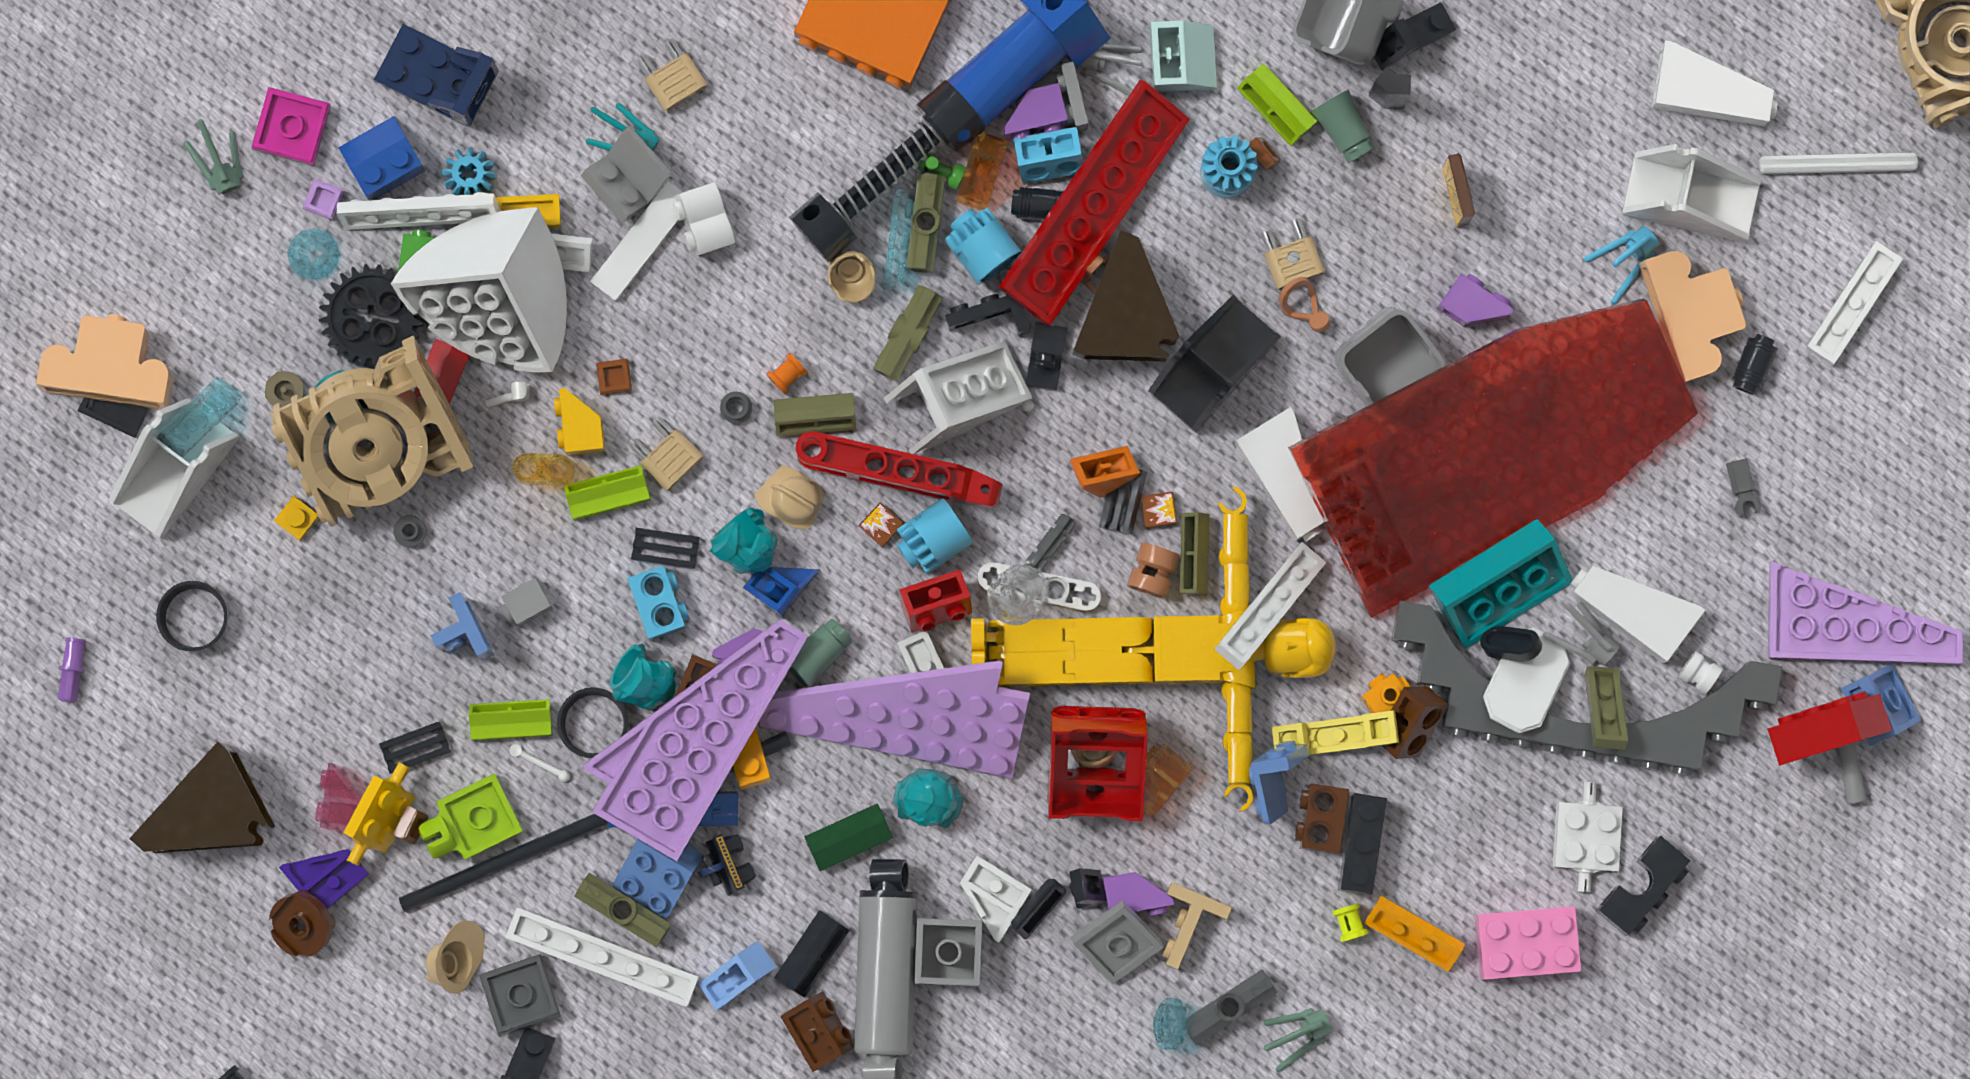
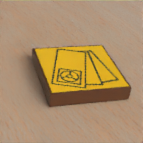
M1458 153L1449 155L1442 166L1457 228L1468 226L1475 215L1462 156Z

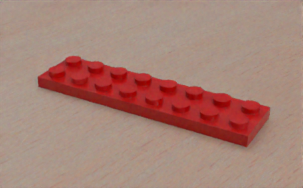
M1139 80L1001 282L999 288L1042 323L1051 325L1086 274L1088 266L1097 258L1190 118L1145 80Z

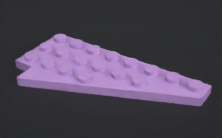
M781 619L586 762L582 769L608 783L592 812L677 861L808 635Z
M994 661L775 692L761 716L759 727L1013 778L1030 693L998 687L1003 662Z

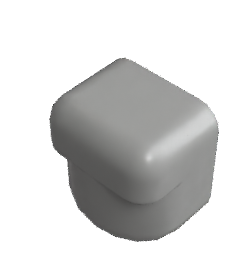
M1303 0L1294 24L1293 36L1301 44L1349 62L1364 65L1373 60L1387 23L1393 24L1398 21L1404 0Z
M1386 307L1367 321L1366 326L1340 345L1335 353V364L1343 378L1371 411L1383 417L1392 416L1436 383L1444 375L1446 369L1443 357L1413 317L1395 307Z

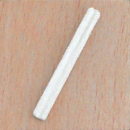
M1916 153L1762 156L1759 159V171L1761 174L1914 171L1918 166Z

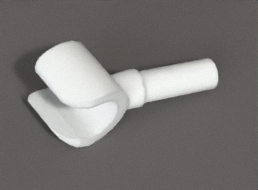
M525 382L511 383V393L485 400L486 406L489 408L505 402H523L528 400L530 396L529 384Z

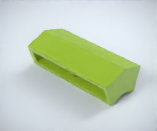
M1264 63L1247 76L1237 87L1242 95L1290 146L1301 139L1317 124V120Z
M642 465L564 485L573 521L651 501Z
M550 699L469 704L470 738L472 741L553 736Z

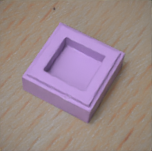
M314 178L302 208L333 221L337 212V202H341L345 191Z

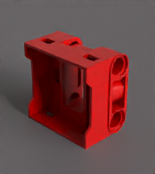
M1058 706L1052 709L1050 771L1048 774L1047 794L1048 819L1088 816L1118 817L1126 821H1143L1148 739L1146 714L1144 711L1136 708ZM1068 750L1125 751L1124 771L1112 768L1076 767V769H1068ZM1089 785L1103 786L1098 791L1087 789Z

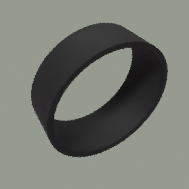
M185 581L174 585L162 596L157 607L156 622L162 637L171 646L183 651H199L208 648L220 639L227 625V609L222 596L212 586L200 581ZM190 589H201L213 594L219 600L224 612V621L219 634L210 643L200 647H190L176 641L170 634L166 624V612L171 601L181 592Z
M590 687L576 691L565 700L559 710L557 719L559 736L570 751L581 757L593 758L598 753H587L578 749L567 736L565 729L566 716L571 706L579 699L590 695H599L610 699L618 706L622 713L623 731L621 736L627 733L628 715L623 703L616 701L610 691L602 688Z

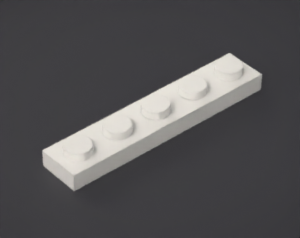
M478 192L474 195L446 194L440 197L414 196L405 199L382 198L371 201L354 199L349 202H337L336 214L344 230L459 224L487 214L500 212L501 209L494 193Z
M1301 542L1214 650L1240 670L1326 564V561Z

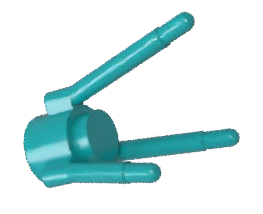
M617 103L616 108L638 128L634 131L654 151L660 138L654 135L655 131L645 126L621 103ZM591 107L590 110L593 114L621 132L628 128L596 107ZM590 138L586 139V144L610 151L613 147L612 144Z

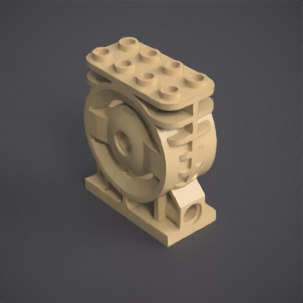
M1875 0L1883 20L1899 26L1897 36L1899 59L1905 73L1912 81L1910 83L1911 89L1916 90L1919 100L1917 104L1919 108L1923 107L1927 116L1924 119L1926 126L1933 124L1934 129L1943 127L1953 122L1952 119L1958 117L1960 113L1963 114L1964 118L1969 117L1970 81L1953 82L1937 74L1932 68L1943 75L1953 78L1970 76V6L1955 5L1939 11L1927 24L1923 40L1917 42L1916 37L1919 35L1924 19L1931 11L1948 3L1970 4V0ZM1955 34L1962 35L1966 39L1967 46L1964 48L1958 47L1954 43L1953 36Z
M414 335L402 340L403 347L379 357L375 369L359 368L343 371L328 378L317 388L315 386L310 388L309 395L303 398L296 394L291 397V403L283 406L280 402L273 405L274 412L270 413V416L274 423L271 426L274 436L279 443L284 442L288 449V452H286L287 459L293 470H300L303 477L300 479L301 485L308 497L314 496L317 503L315 510L322 523L328 522L332 527L338 524L337 517L345 514L350 519L355 516V509L359 507H365L368 510L373 506L386 504L401 497L414 486L422 472L438 477L458 467L461 472L474 467L470 443ZM416 386L418 387L422 395L418 398L411 390ZM358 399H363L369 409H363ZM329 411L335 421L328 438L329 455L338 471L327 464L323 453L324 438L330 427V423L325 415ZM383 412L395 418L402 426L407 436V453L404 459H402L400 462L399 460L402 454V439L399 428L396 425V423ZM433 423L440 430L426 435L425 425ZM362 440L373 442L371 446L366 448L357 445Z

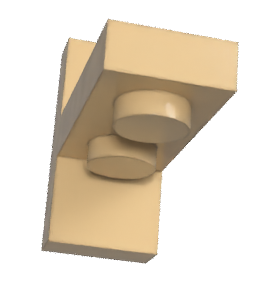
M1171 882L1166 894L1189 905L1188 910L1181 909L1174 925L1180 928L1175 940L1169 938L1162 954L1163 957L1167 958L1165 965L1178 970L1202 910L1227 920L1232 907Z

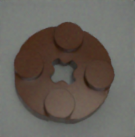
M299 890L296 893L284 896L274 904L269 915V920L272 919L274 928L271 930L274 941L283 951L293 956H298L299 954L307 955L306 957L313 956L325 948L331 939L332 929H334L336 923L334 916L329 913L326 906L306 890ZM296 918L304 921L306 929L299 930L297 928L299 922Z

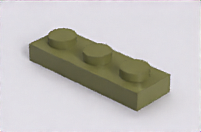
M1587 666L1584 675L1593 747L1625 750L1628 744V735L1619 669Z

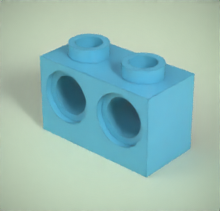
M1077 127L1029 135L1022 139L1014 138L1018 167L1023 184L1075 175L1084 162Z
M663 565L627 578L649 641L686 629L684 621L690 618L684 601L678 603L674 591L679 589L673 571L667 573ZM652 579H659L664 584L662 592L656 596L649 595L646 592V585ZM663 609H669L674 613V620L668 626H661L656 620L657 614Z

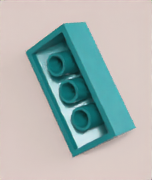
M1536 519L1430 584L1429 588L1439 609L1466 649L1478 642L1483 633L1488 629L1507 624L1570 585L1573 579L1555 538Z

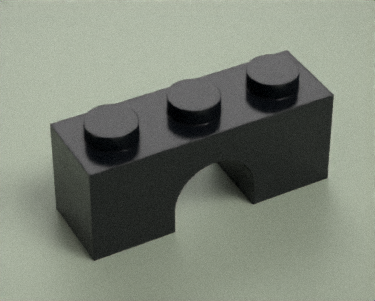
M1359 793L1352 795L1347 826V843L1345 854L1342 858L1338 891L1373 895L1387 798Z
M1657 836L1636 861L1649 875V885L1646 891L1641 895H1632L1620 885L1615 886L1595 911L1624 936L1630 935L1631 932L1637 935L1648 922L1645 915L1653 907L1657 910L1668 898L1669 895L1665 891L1673 882L1678 885L1688 874L1689 870L1686 866L1691 860L1662 836Z

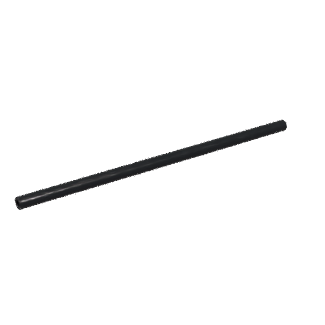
M786 731L761 741L765 757L792 746ZM732 766L731 770L729 771V773L732 772V771H734V767H733V766ZM596 814L589 815L398 898L404 912L410 911L608 825V821Z

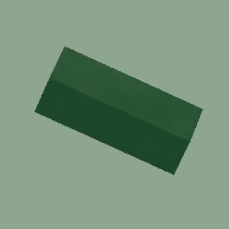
M877 803L806 835L804 838L819 871H822L892 839L893 836Z

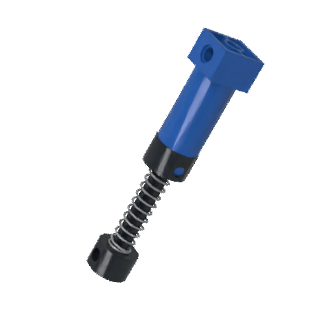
M1020 0L1027 11L947 81L944 80L916 104V107L923 115L922 123L918 122L920 129L915 133L909 130L910 137L906 141L899 138L901 145L897 149L890 147L892 153L887 157L880 155L882 162L878 165L871 163L873 169L868 174L862 171L863 178L857 182L855 179H852L854 186L849 190L843 187L845 194L840 198L833 196L835 201L833 204L830 201H826L817 192L789 216L795 227L827 263L831 262L857 239V236L850 228L852 226L851 219L854 216L861 218L860 211L863 208L870 210L871 201L880 202L879 194L882 192L889 194V186L891 184L899 186L898 178L901 175L908 177L909 173L907 170L911 167L918 169L917 162L920 159L926 161V154L929 151L936 153V145L938 143L942 146L948 145L956 153H959L987 129L986 126L1066 57L1078 67L1111 39L1087 1Z

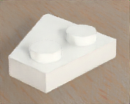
M979 856L975 857L960 882L990 934L998 943L1032 890Z

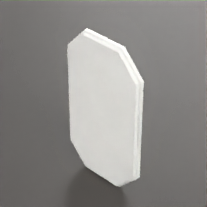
M1534 627L1529 628V630L1535 631L1542 642V650L1539 655L1525 662L1501 659L1483 695L1490 719L1519 734L1541 727L1571 664L1566 649L1544 638V632Z

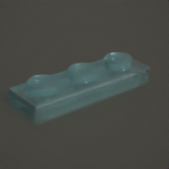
M895 189L883 288L895 289L897 281L903 282L905 262H899L900 251L907 250L909 231L903 230L904 218L911 219L913 200L907 199L908 190Z
M216 377L159 432L157 439L183 458L240 402L242 395Z

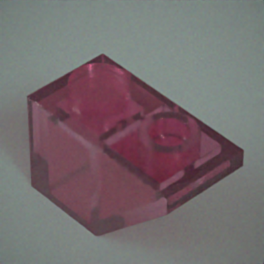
M328 763L327 770H322L320 789H325L323 802H318L315 819L320 821L319 828L344 831L362 795L338 765Z

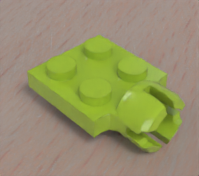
M495 773L436 801L439 814L419 826V833L423 842L439 834L442 836V838L426 845L433 859H438L451 852L458 851L464 861L523 832Z

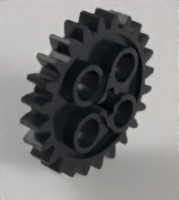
M364 264L363 273L360 274L355 267H351L352 277L350 278L340 273L343 283L338 285L331 282L330 285L335 292L333 294H323L329 301V305L319 306L321 311L327 313V316L320 318L319 322L329 326L321 333L324 337L333 336L328 346L330 348L340 346L337 351V356L340 358L349 353L348 363L351 365L357 358H360V366L362 368L366 367L368 360H372L374 367H376L379 357L403 347L402 340L413 335L415 339H419L420 336L413 330L424 325L420 320L416 319V316H419V314L413 315L392 287L391 283L395 277V270L390 268L386 274H383V267L381 264H378L375 272H371L368 264ZM354 292H366V300L363 304L357 306L351 304L350 298ZM387 296H396L398 298V304L393 310L387 311L382 308V302ZM347 309L358 313L370 314L371 309H374L379 316L398 317L400 320L398 323L373 318L372 322L369 323L364 316L344 315L343 312ZM351 322H358L361 325L360 333L354 337L346 336V326ZM390 327L393 330L392 337L386 342L378 341L377 332L379 329Z

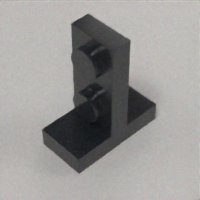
M1440 2L1406 20L1402 18L1386 28L1374 58L1383 71L1387 66L1395 65L1402 58L1450 35L1457 29Z
M1011 268L999 271L1000 282L1004 280ZM1005 292V296L999 298V294L986 296L980 299L981 304L969 307L968 303L950 308V314L945 315L949 331L1009 312L1011 313L1018 336L1030 333V325L1024 307Z
M1036 322L1026 378L1027 387L1057 391L1067 327L1045 325L1044 323Z
M525 1028L505 1075L501 1076V1079H540L555 1043V1038L533 1029Z

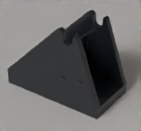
M1232 295L1170 358L1148 392L1193 432L1197 433L1280 340L1281 336L1244 306L1236 296Z

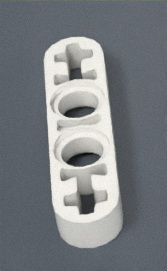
M991 562L984 564L978 572L980 587L991 593L1083 612L1094 610L1101 600L1099 588L1087 581ZM990 569H996L998 576L1006 578V571L1013 572L1009 580L1010 590L1002 589L1005 582L995 581L994 586L987 585L988 581L983 578V574L989 573ZM1026 575L1032 579L1033 587L1029 592L1021 593L1015 589L1014 581L1018 576ZM1053 581L1061 583L1064 587V594L1059 599H1051L1046 594V586ZM1069 584L1076 585L1073 592L1083 593L1085 588L1091 589V595L1096 596V600L1089 601L1088 606L1082 605V599L1072 597L1073 603L1065 602L1069 595Z

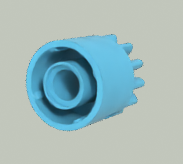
M1234 135L1232 138L1220 136L1219 140L1209 144L1203 155L1200 176L1202 183L1210 193L1221 198H1234L1242 195L1249 189L1257 170V154L1253 152L1249 142H1243ZM1231 162L1236 166V169L1232 171L1226 170L1222 163Z
M988 207L980 210L978 213L970 209L959 216L950 225L953 231L945 238V242L978 285L994 277L1022 253Z
M944 498L897 528V532L903 540L897 544L900 552L912 569L920 565L926 575L974 544L963 524Z

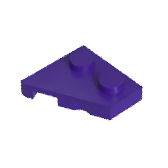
M350 849L282 864L279 867L298 891H308L311 895L318 898L327 909L370 875L361 862L357 866L347 861L351 853Z

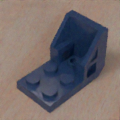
M402 24L374 81L461 125L470 127L499 70L494 59L483 53L461 47L453 49Z

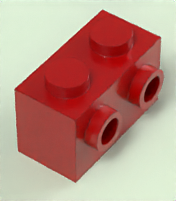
M960 569L899 589L901 607L911 633L917 631L927 632L934 629L938 624L948 621L957 622L972 614L971 596Z

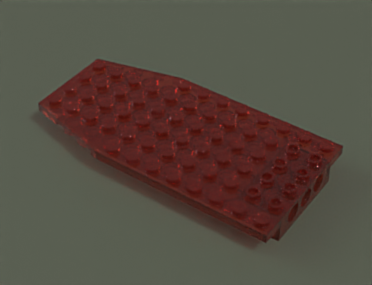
M1642 298L1515 329L1289 446L1288 449L1368 615L1373 618L1396 606L1400 600L1405 601L1428 589L1430 584L1534 520L1538 519L1544 527H1547L1599 500L1607 493L1606 490L1616 481L1620 482L1629 474L1628 471L1650 456L1653 453V449L1664 440L1672 437L1695 417L1698 411L1646 299Z

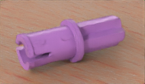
M66 637L63 664L59 666V670L62 671L58 700L74 703L78 698L81 673L85 672V669H82L86 640Z

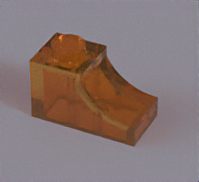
M984 132L977 136L971 149L956 202L978 210H984L989 206L1010 141Z
M1164 743L1159 749L1153 745L1146 757V774L1150 781V795L1143 813L1153 819L1193 769L1190 764Z

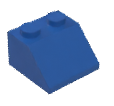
M394 116L338 147L369 201L381 197L425 172L423 165Z

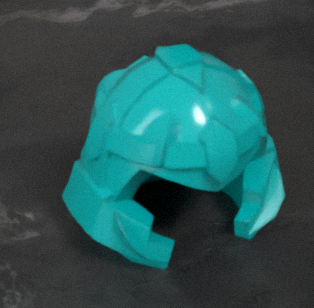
M747 507L710 539L712 548L709 552L719 560L734 567L733 571L736 573L764 572L772 565L774 550L777 547L778 540L776 535L772 534L764 526V512L754 507Z
M643 643L639 645L634 644L621 656L610 678L609 687L612 689V696L616 701L633 703L639 708L653 710L657 705L670 701L674 697L677 686L674 676L677 673L669 661L659 660L655 662L647 660L645 658V645Z
M917 768L916 772L907 775L902 781L897 782L893 801L894 806L898 809V817L901 819H911L922 827L938 825L948 828L952 821L957 819L961 813L964 795L960 793L958 786L951 780V775L935 769Z

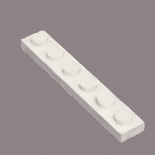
M518 907L505 937L685 1007H688L699 979L696 975Z

